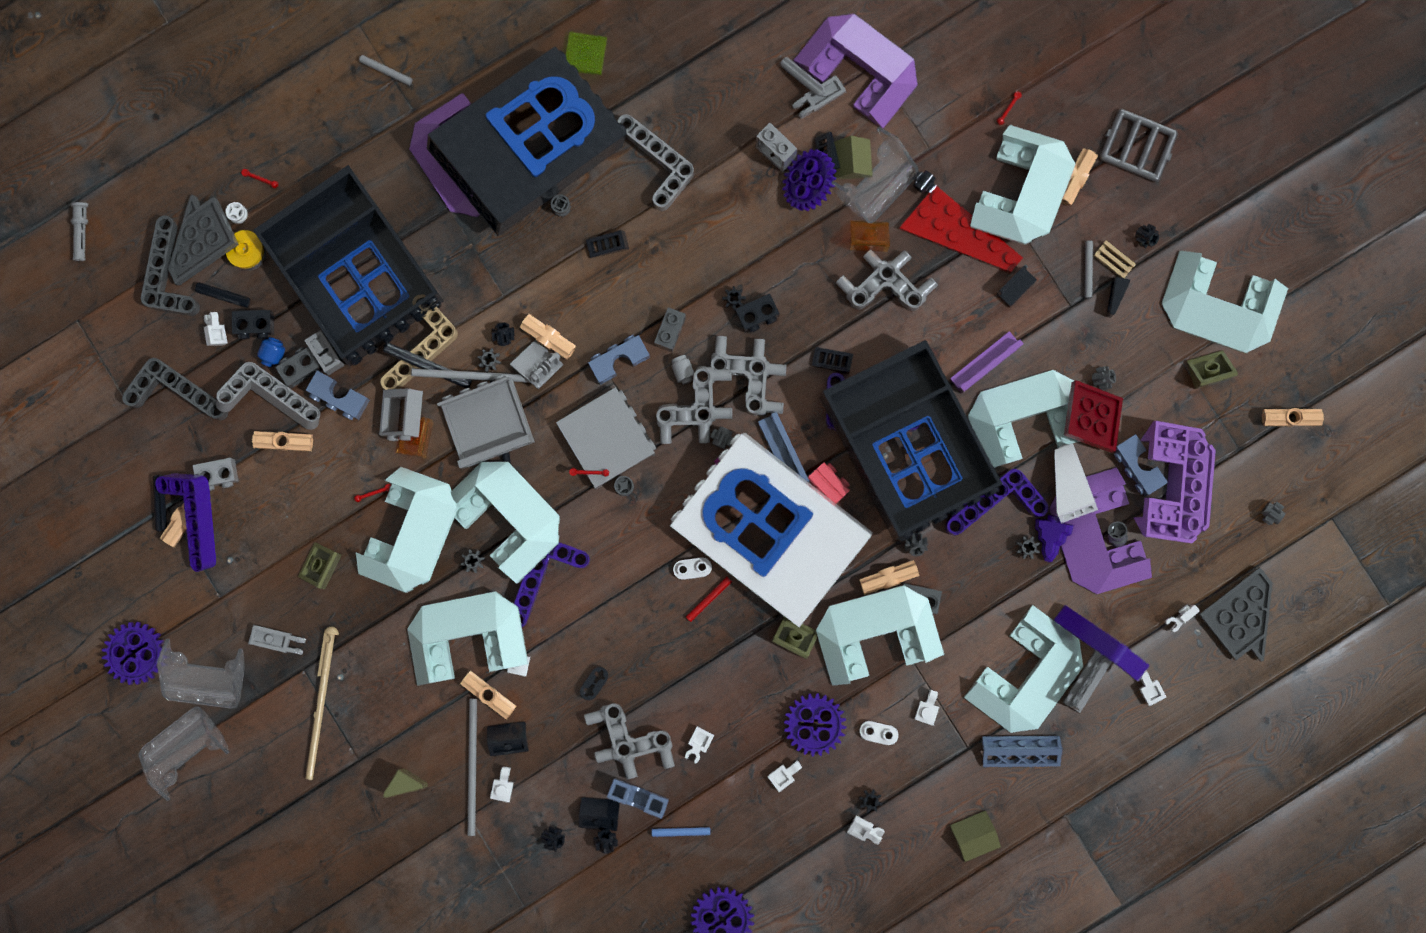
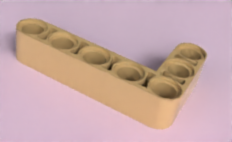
M426 295L416 296L413 300V305L416 304L418 299L424 298ZM437 307L434 308L435 311L428 310L425 314L426 317H424L434 331L411 351V353L416 355L424 354V358L432 361L446 349L458 335L456 328ZM433 315H440V319L438 322H431V317ZM451 328L452 334L448 337L444 336L445 329ZM432 341H438L437 348L430 349V343ZM400 360L381 378V385L385 390L401 389L414 377L411 376V369L421 368ZM404 366H409L408 374L402 375L401 369ZM395 379V385L388 388L387 381Z

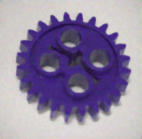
M810 149L809 152L803 151V157L799 154L797 155L798 160H793V166L787 167L790 171L789 173H784L787 179L782 181L786 184L782 190L786 191L784 197L788 198L787 202L792 207L801 211H809L810 208L814 210L816 204L821 206L822 199L827 201L826 194L831 195L829 189L835 187L831 184L832 181L836 180L833 174L837 172L833 169L835 163L831 162L832 158L822 151Z
M129 622L128 628L125 624H122L121 631L118 628L114 629L116 635H108L111 641H104L108 645V648L102 649V651L107 652V655L103 656L102 659H108L104 667H111L108 673L115 672L114 679L121 677L120 683H125L127 680L128 685H132L134 681L136 685H140L141 679L144 683H147L148 677L151 679L155 678L153 672H161L158 666L165 665L161 662V659L167 658V656L162 654L167 648L161 647V644L165 641L158 640L161 634H154L155 628L148 630V624H144L142 628L141 622H137L135 627L133 622ZM135 635L140 637V642L137 645L133 643ZM146 642H148V645H147L146 647L142 648V646H143ZM119 647H123L125 651L122 657H119L117 654ZM132 650H139L136 652L137 657H130L133 655ZM146 650H150L152 653L150 660H146L144 657ZM128 657H130L128 660L125 661V663H124L123 665H121V662H122L124 659H127ZM131 662H134L136 664V670L134 672H131L129 670V665Z
M816 693L815 698L808 694L807 700L801 696V703L795 700L796 707L789 706L792 713H785L789 720L784 721V723L788 724L789 727L785 728L784 731L790 732L786 738H793L791 746L798 744L796 750L799 751L803 748L804 755L807 754L808 750L811 751V756H814L815 751H818L819 756H822V750L829 754V747L831 746L833 749H836L834 743H842L838 737L845 736L841 729H846L847 727L841 725V722L846 721V718H840L844 711H837L839 704L833 706V698L827 702V695L819 699V693ZM803 709L811 711L810 719H802L801 711ZM824 710L829 711L831 714L828 721H822L820 718V714ZM814 719H817L818 723L832 724V728L817 727L816 730H813L812 726L798 725V722L813 723ZM803 728H807L810 731V736L807 739H802L799 736V732ZM822 730L829 732V738L826 741L819 739V732Z
M718 887L716 893L710 889V895L708 896L706 893H703L704 900L698 898L697 901L700 905L693 906L697 913H691V916L696 918V920L691 921V924L697 925L693 932L715 933L718 928H723L726 933H752V930L748 927V925H754V922L749 920V918L754 917V914L748 913L752 906H746L748 899L741 900L743 894L740 893L736 896L735 889L731 893H728V887L725 888L724 892H721L720 887ZM722 900L730 903V907L727 910L720 909L719 903ZM733 908H737L734 913L726 917V923L720 922L712 930H708L711 925L719 921V915L724 917ZM711 912L714 914V920L706 922L703 918L704 914ZM739 916L742 919L741 924L738 926L732 925L730 922L732 917Z

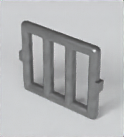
M1119 109L1111 129H1108L1105 136L1107 139L1100 154V160L1151 181L1158 182L1166 163L1171 159V150L1178 132L1124 109ZM1123 118H1126L1134 123L1120 158L1117 159L1110 156L1109 152ZM1143 125L1150 128L1151 131L1138 164L1134 166L1126 161L1139 128ZM1160 132L1169 137L1156 170L1152 173L1144 170L1157 134Z

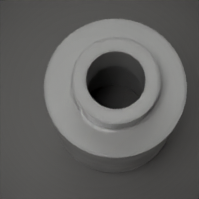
M686 355L672 359L671 367L677 382H682L683 385L692 382L694 371Z

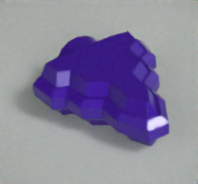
M1048 515L1047 520L1036 519L1035 529L1038 531V539L1042 542L1044 561L1053 562L1059 553L1060 546L1066 543L1067 536L1072 535L1074 525L1061 523L1058 516Z

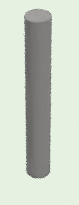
M361 55L359 62L409 86L413 82L412 78L364 55Z
M1085 241V298H1092L1093 241Z

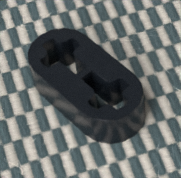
M597 667L591 672L580 689L583 699L593 700L601 691L609 678L608 671L605 668ZM604 671L603 676L605 679H600L596 684L594 682L597 677L595 672ZM594 684L595 687L592 690L594 695L586 697L584 688H590Z

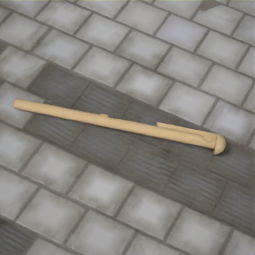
M328 627L324 631L318 676H321L317 710L314 711V724L305 779L313 780L334 638L335 635H339L335 627Z

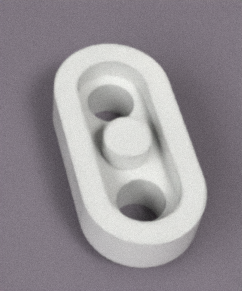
M706 558L680 560L674 565L673 571L675 576L681 580L700 578L710 574L712 565ZM700 564H705L706 569L704 571L698 569ZM681 566L687 568L685 573H680L679 568Z
M866 721L860 726V735L865 740L892 745L898 739V732L893 726L872 721ZM869 727L873 729L871 735L866 733V729ZM886 732L892 733L890 739L885 737Z

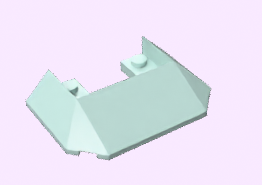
M1009 125L1003 133V142L998 152L997 160L1028 169L1027 178L1018 201L983 191L979 203L976 202L970 227L1025 245L1037 237L1050 233L1075 168V162L1064 141Z
M1179 251L1161 303L1174 329L1242 353L1252 351L1271 341L1288 290L1286 286L1276 279L1268 281L1253 275L1250 278L1242 305L1238 306L1206 295L1217 262L1201 257L1202 253Z
M1051 370L980 392L968 415V419L994 468L1023 459L1011 423L1031 416L1047 413L1058 448L1064 444L1080 442L1064 436L1071 382L1074 380Z
M481 462L451 492L453 500L458 507L454 518L465 529H468L492 504L516 529L490 555L499 565L498 568L516 584L559 543L558 524L560 516L509 462Z
M400 467L385 479V481L392 483L385 502L408 510L395 545L392 546L370 538L364 555L356 553L358 574L407 593L417 585L430 581L458 507L451 495L452 490L449 484Z
M902 585L829 606L816 632L832 686L850 684L853 680L869 676L860 641L897 631L906 665L921 661L927 663L944 655L928 598Z
M498 592L422 606L407 628L417 686L455 679L448 640L483 634L489 672L528 665L519 609Z
M1032 605L1009 635L1040 658L1022 685L1017 689L989 667H986L964 696L966 700L1010 733L1038 729L1083 668L1079 639Z

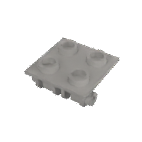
M535 340L510 363V366L539 389L564 364L559 361L560 355L557 352L550 353Z

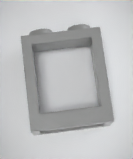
M771 123L756 136V148L782 173L792 164L793 160H796L797 148Z
M413 389L383 390L380 436H386L389 441H398V438L399 440L411 441V437H419L423 391ZM405 400L403 429L398 431L400 401Z

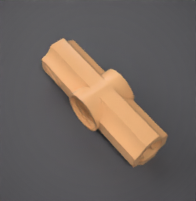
M1084 148L1081 151L1061 201L1062 204L1069 206L1073 204L1079 190L1083 188L1090 175L1089 171L1098 157L1095 152Z
M530 314L525 317L520 326L523 331L536 338L538 343L549 350L552 349L566 360H568L576 348L572 342L562 337L557 330L547 324H543Z
M1264 409L1262 412L1263 426H1322L1324 420L1322 409ZM1290 413L1296 416L1295 423L1290 421Z
M254 431L252 443L253 448L312 451L313 435ZM281 437L287 438V443L284 446L279 445Z
M184 503L175 510L171 516L170 524L160 537L162 541L174 548L187 531Z
M913 560L896 567L892 566L880 570L876 574L859 579L863 593L866 595L883 588L885 590L899 585L900 582L919 576V572Z
M472 671L460 683L505 719L517 707ZM488 689L493 692V698L490 701L484 698V692Z

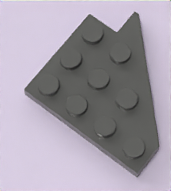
M191 195L168 267L176 285L180 286L239 245L221 205L215 197H212L202 205H200L196 196Z
M1261 567L1257 568L1198 614L1234 660L1239 659L1249 650L1252 651L1260 662L1264 660L1272 581Z

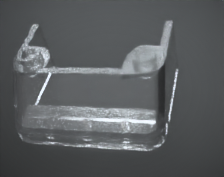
M878 127L877 131L884 142L877 151L880 162L872 170L873 177L864 178L857 187L851 183H846L843 186L834 181L831 183L835 186L833 190L838 197L867 223L875 222L914 181L913 177L919 171L900 139L881 127Z
M165 639L157 661L161 692L164 698L171 701L230 709L238 706L245 671L243 649L238 650L235 660L226 662L225 668L188 664V659L183 653L171 652L170 639Z
M196 706L148 742L139 752V759L147 783L167 801L170 800L167 788L176 782L178 776L177 769L203 748L207 747L211 751L220 748L226 754L230 753L224 736L201 707Z

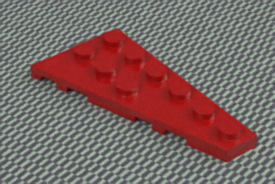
M937 186L924 198L899 228L901 231H906L919 238L932 241L934 244L960 254H965L972 259L980 260L1008 273H1011L1023 259L1021 255L998 236L971 228L973 216Z

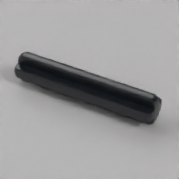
M200 282L195 287V292L245 308H248L251 302L249 297Z
M154 475L152 477L155 530L158 532H163L167 528L165 494L159 493L155 486L156 479L163 475Z

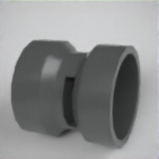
M556 195L551 200V208L555 215L564 217L569 214L571 205L565 195Z
M621 476L616 479L614 488L619 495L628 496L633 492L634 484L629 477Z
M1117 521L1109 525L1108 539L1111 545L1121 547L1127 542V527L1124 523Z

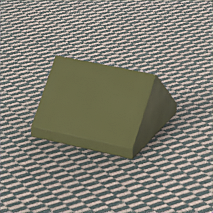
M849 136L834 142L840 168L834 174L836 180L873 177L870 139Z
M1223 350L1187 361L1195 389L1226 381L1238 375V372Z
M315 542L298 577L320 589H326L342 555Z
M784 616L772 642L807 659L818 635L816 630L804 624L798 627Z
M403 768L397 771L384 793V798L428 787V784Z
M986 811L950 825L965 862L1001 847L996 830Z

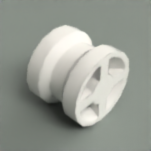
M230 203L226 208V216L232 222L240 224L247 219V210L240 203Z

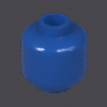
M272 337L261 342L257 356L262 360L261 363L263 365L272 367V365L279 364L285 353L283 342Z

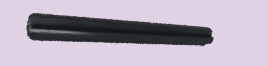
M386 342L383 347L384 353L421 369L452 371L389 342ZM444 378L464 388H469L472 383L471 379Z

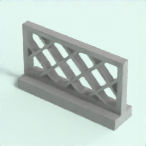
M1095 650L1063 703L1081 713L1112 661Z

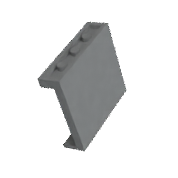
M498 376L494 378L495 381L492 383L482 382L477 385L476 389L470 390V388L461 390L459 391L460 395L443 397L442 402L437 403L438 406L442 407L460 460L457 461L459 468H468L535 442L512 377Z
M616 387L556 422L584 470H609L610 474L607 477L587 474L596 490L602 487L604 483L648 457L655 455L653 451L656 449L651 439H646L644 433H646L645 428L641 422L637 424L634 419L637 416L631 406L627 407L624 402L627 400L622 390L618 391Z

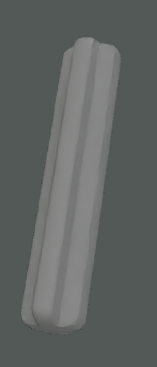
M788 57L781 60V67L814 94L821 97L825 93V87Z

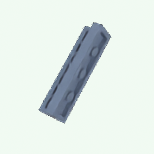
M777 412L758 421L772 454L809 482Z
M1060 736L982 737L983 767H1047L1061 765L1062 745ZM1011 755L1017 756L1014 760L1007 759ZM1030 755H1035L1037 757L1034 760L1027 759V757ZM1056 755V760H1048L1046 757ZM988 756L998 757L995 760H987Z

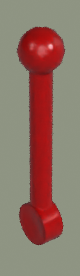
M1015 92L1013 100L1001 118L997 119L999 125L1004 123L1005 117L1015 102L1021 98V92Z
M247 169L241 171L244 177H252L271 185L272 188L278 187L277 181H269L250 173Z
M571 468L569 470L571 476L576 474H593L607 477L610 474L608 469L603 471H587Z
M386 484L384 488L363 494L361 496L355 495L354 501L360 502L363 498L384 491L389 492L391 484Z

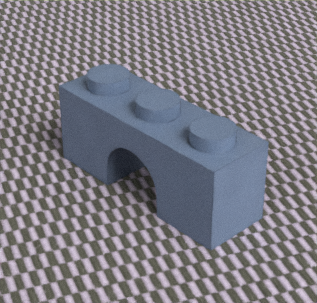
M631 335L624 340L625 343L619 346L615 344L607 349V353L603 355L599 353L590 358L589 366L600 385L617 376L613 369V363L617 358H628L633 367L650 358L639 335L636 337Z
M316 371L306 389L310 393L309 397L317 402L320 399L327 402L325 406L334 411L337 408L343 411L342 415L350 420H353V418L359 420L370 400L352 389L349 390L345 397L335 398L333 388L337 382L325 374Z
M1135 434L1116 446L1114 456L1118 462H1122L1126 467L1124 471L1130 479L1133 478L1136 482L1135 487L1141 495L1148 496L1168 482L1158 467L1150 471H1144L1138 466V457L1146 449Z
M614 778L607 798L622 804L631 805L661 819L669 801V798Z

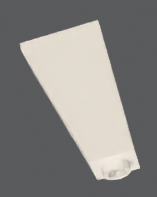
M1073 443L1061 445L1058 449H1055L1057 514L1061 523L1097 511L1098 508Z

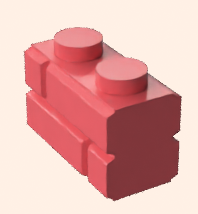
M824 462L808 479L815 488L837 504L850 492L848 488L850 484L843 477L839 479L835 474L837 470L830 463L826 465Z

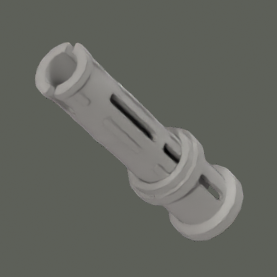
M83 202L71 203V207H73L71 223L73 225L74 261H85V225L88 223L86 208L89 204Z

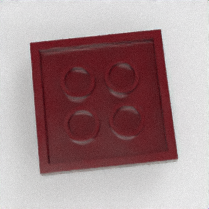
M1077 380L1071 382L1064 436L1110 453L1115 452L1123 398Z

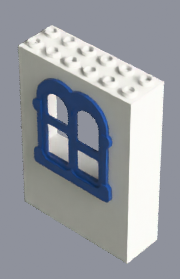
M737 434L730 442L733 446L729 450H724L719 456V464L713 465L706 473L709 477L706 480H701L695 487L697 491L695 495L689 496L682 504L685 506L684 509L677 511L671 518L673 521L671 527L800 627L869 540L873 532L748 434ZM751 480L770 494V500L760 513L755 514L736 498L735 488L740 481ZM777 503L783 504L795 514V519L784 533H779L765 521V518ZM724 505H730L743 514V519L731 533L723 530L715 520L717 510ZM750 522L755 523L776 541L775 545L762 559L738 541L739 535Z

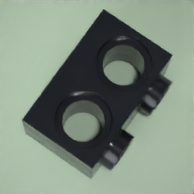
M770 293L735 309L744 332L749 331L750 333L759 330V326L762 324L770 325L776 322L780 315ZM768 306L772 309V313L764 315L761 309ZM751 314L755 317V320L752 323H747L744 317Z
M271 310L232 311V334L240 340L250 339V336H257L258 339H268L269 336L274 335V313ZM265 320L267 322L266 327L259 329V323ZM243 321H247V328L240 330V324Z

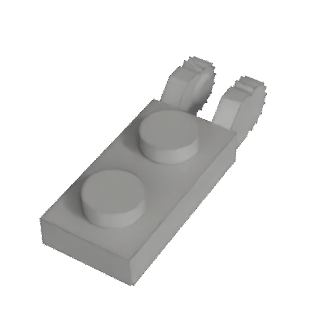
M837 76L821 84L825 87V93L821 97L809 91L792 105L794 109L801 107L806 102L810 105V107L800 112L799 117L801 119L846 93L844 86Z
M253 625L248 644L302 655L303 650L290 648L289 643L290 640L305 643L306 639L292 636L290 633Z

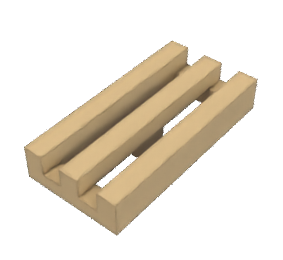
M1105 241L1094 254L1096 259L1120 278H1125L1136 265L1108 241ZM1106 247L1108 250H1110L1113 254H1115V255H1116L1117 257H1119L1122 261H1124L1127 265H1129V267H1127L1125 264H1123L1120 260H1118L1116 257H1114L1111 253H1109V252H1108L1106 249H1104V248ZM1102 252L1104 255H1106L1109 259H1111L1114 263L1121 267L1125 272H1121L1118 268H1116L1113 264H1111L1108 260L1101 256L1100 253Z

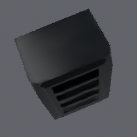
M832 132L815 137L816 149L832 158L831 162L835 163L833 169H839L840 164ZM827 139V142L822 144V140Z
M623 230L586 240L590 258L629 250L626 233ZM617 237H619L621 246H618ZM611 238H612V242H613V247H614V248H611V246H610L609 239H611ZM602 240H604L606 250H603ZM594 242H597L599 252L595 251Z
M1116 277L1112 280L1106 314L1108 318L1115 315L1129 286L1130 279Z
M816 347L812 366L849 374L853 354ZM820 352L824 353L822 363H818ZM828 354L831 355L830 364H826ZM835 356L839 357L837 366L833 365ZM843 358H846L845 367H841Z

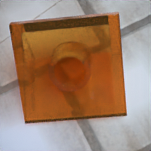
M851 221L850 250L888 252L890 247L889 222Z
M421 417L419 437H411V441L399 440L396 453L426 459L434 422L429 418Z

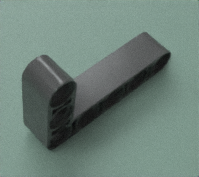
M161 216L157 219L141 301L152 310L194 316L200 310V305L196 300L189 296L165 292L169 274L168 267L173 254L178 226L170 217ZM170 222V227L164 230V224ZM166 240V246L164 248H160V242ZM163 259L162 265L156 267V261ZM155 277H159L158 284L152 285V280ZM155 295V302L149 304L148 299ZM174 299L173 306L167 307L168 300ZM192 302V309L186 311V304Z
M151 358L144 364L122 397L126 405L132 408H139L145 403L159 382H162L208 416L218 421H222L228 416V412H221L220 415L215 416L216 398L157 358ZM156 363H159V370L157 372H153V366ZM171 374H175V380L169 383L168 377ZM148 379V385L142 388V381ZM186 385H190V392L184 394V387ZM134 394H136V395H137V400H136V402H135V403H131V402H130L131 396L134 395ZM206 396V402L200 405L199 398Z

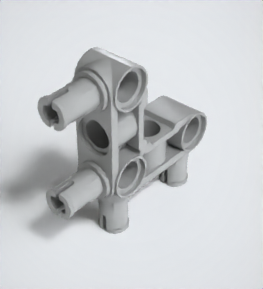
M869 250L863 258L874 268V272L859 287H854L844 275L836 282L846 293L847 300L851 303L852 307L857 310L865 308L882 289H887L898 298V302L906 309L916 311L926 301V296L938 286L930 277L919 288H915L900 272V269L911 259V256L905 250L893 261H882L872 250ZM889 270L892 276L885 278L882 275V271ZM860 295L864 298V303L857 304L854 298ZM908 298H917L918 304L911 305Z
M716 336L715 353L711 355V367L717 370L714 367V363L722 361L725 364L723 370L731 369L732 375L745 376L749 381L745 399L747 412L753 416L775 412L783 414L784 403L767 401L765 399L766 377L768 375L786 376V365L769 363L766 357H764L765 340L754 339L753 356L751 357L731 356L726 354L727 337ZM760 364L763 370L760 373H756L752 370V366ZM751 402H758L760 408L757 411L751 410L749 407Z
M698 367L695 370L693 389H695L694 403L691 405L667 404L658 408L656 417L657 425L660 427L661 444L672 443L671 426L696 425L698 426L699 443H709L710 425L715 419H732V407L715 408L713 406L714 381H732L731 369L714 370L712 367ZM700 371H705L708 374V378L700 380L697 374ZM706 409L709 415L706 418H701L698 412ZM667 410L671 416L668 419H663L660 416V412Z
M614 703L602 706L601 710L584 715L587 726L604 721L610 734L611 748L595 752L597 763L612 759L622 763L627 780L638 777L633 761L634 757L657 751V753H660L664 769L675 766L671 753L673 745L669 733L660 730L649 732L646 736L631 738L625 723L627 721L625 713L619 704ZM611 707L619 709L618 717L612 718L609 715ZM657 735H666V744H658L656 741ZM621 745L629 746L630 752L628 755L620 754L619 747Z

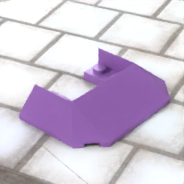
M855 14L828 17L793 62L818 81L824 83L843 58L848 56L875 77L854 103L853 107L883 129L917 86L914 59Z
M462 93L415 123L410 151L450 212L478 217L480 214L426 149L427 138L430 132L471 105Z
M1153 421L1140 440L1149 443L1148 460L1169 463L1166 500L1145 498L1143 517H1133L1144 537L1193 543L1197 536L1209 527L1215 449L1212 444H1208L1202 429Z
M1114 468L1087 476L1086 479L1098 510L1064 522L1074 525L1072 535L1067 536L1066 543L1061 545L1072 582L1081 585L1095 594H1099L1152 578L1150 558H1146L1142 542H1134L1107 551L1095 515L1129 504L1123 486L1126 483L1118 469ZM1056 496L1049 507L1051 515L1058 516Z

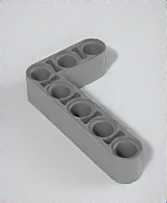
M622 115L619 117L618 123L630 122L632 124L630 128L626 129V138L671 173L653 195L654 207L659 211H664L670 207L694 176L693 165L632 116ZM639 133H643L646 135V138L638 140L636 136ZM659 145L661 149L658 152H653L651 147ZM669 156L676 159L672 164L667 163L665 160ZM683 168H688L691 171L688 175L680 173ZM675 182L679 186L676 190H671L668 188V185ZM659 197L667 199L666 203L662 205L658 204L656 200Z
M253 362L244 363L218 391L216 396L217 409L221 412H229L251 389L304 428L313 430L319 425L320 411L318 408ZM251 372V373H253V375L249 376V375H246L245 373ZM266 383L269 386L264 387L261 384ZM238 385V386H241L242 388L236 389V388H234L233 386ZM282 394L284 397L279 398L276 395ZM221 399H228L229 401L222 402ZM297 405L300 408L294 409L291 406ZM308 416H312V417H314L315 419H314V420H310V419H308L307 417H308Z

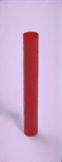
M726 577L686 618L692 622L732 581Z

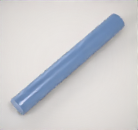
M710 827L652 829V837L710 835Z

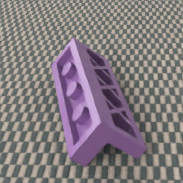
M1009 331L951 377L950 381L961 394L1018 350L1024 343L1021 340L1017 341Z

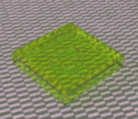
M570 32L566 52L567 61L570 65H574L578 72L602 75L607 37Z

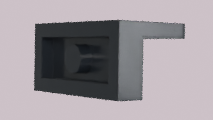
M1026 264L996 294L1009 308L1037 281L1027 270L1028 266Z
M516 722L488 726L487 744L490 757L528 752L526 723Z
M582 797L579 812V828L617 831L620 802L609 799Z

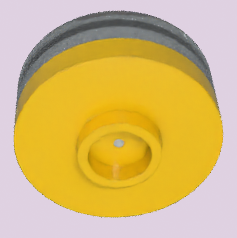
M248 230L236 232L234 235L239 245L226 253L228 260L241 270L251 271L257 269L266 259V248L254 232Z

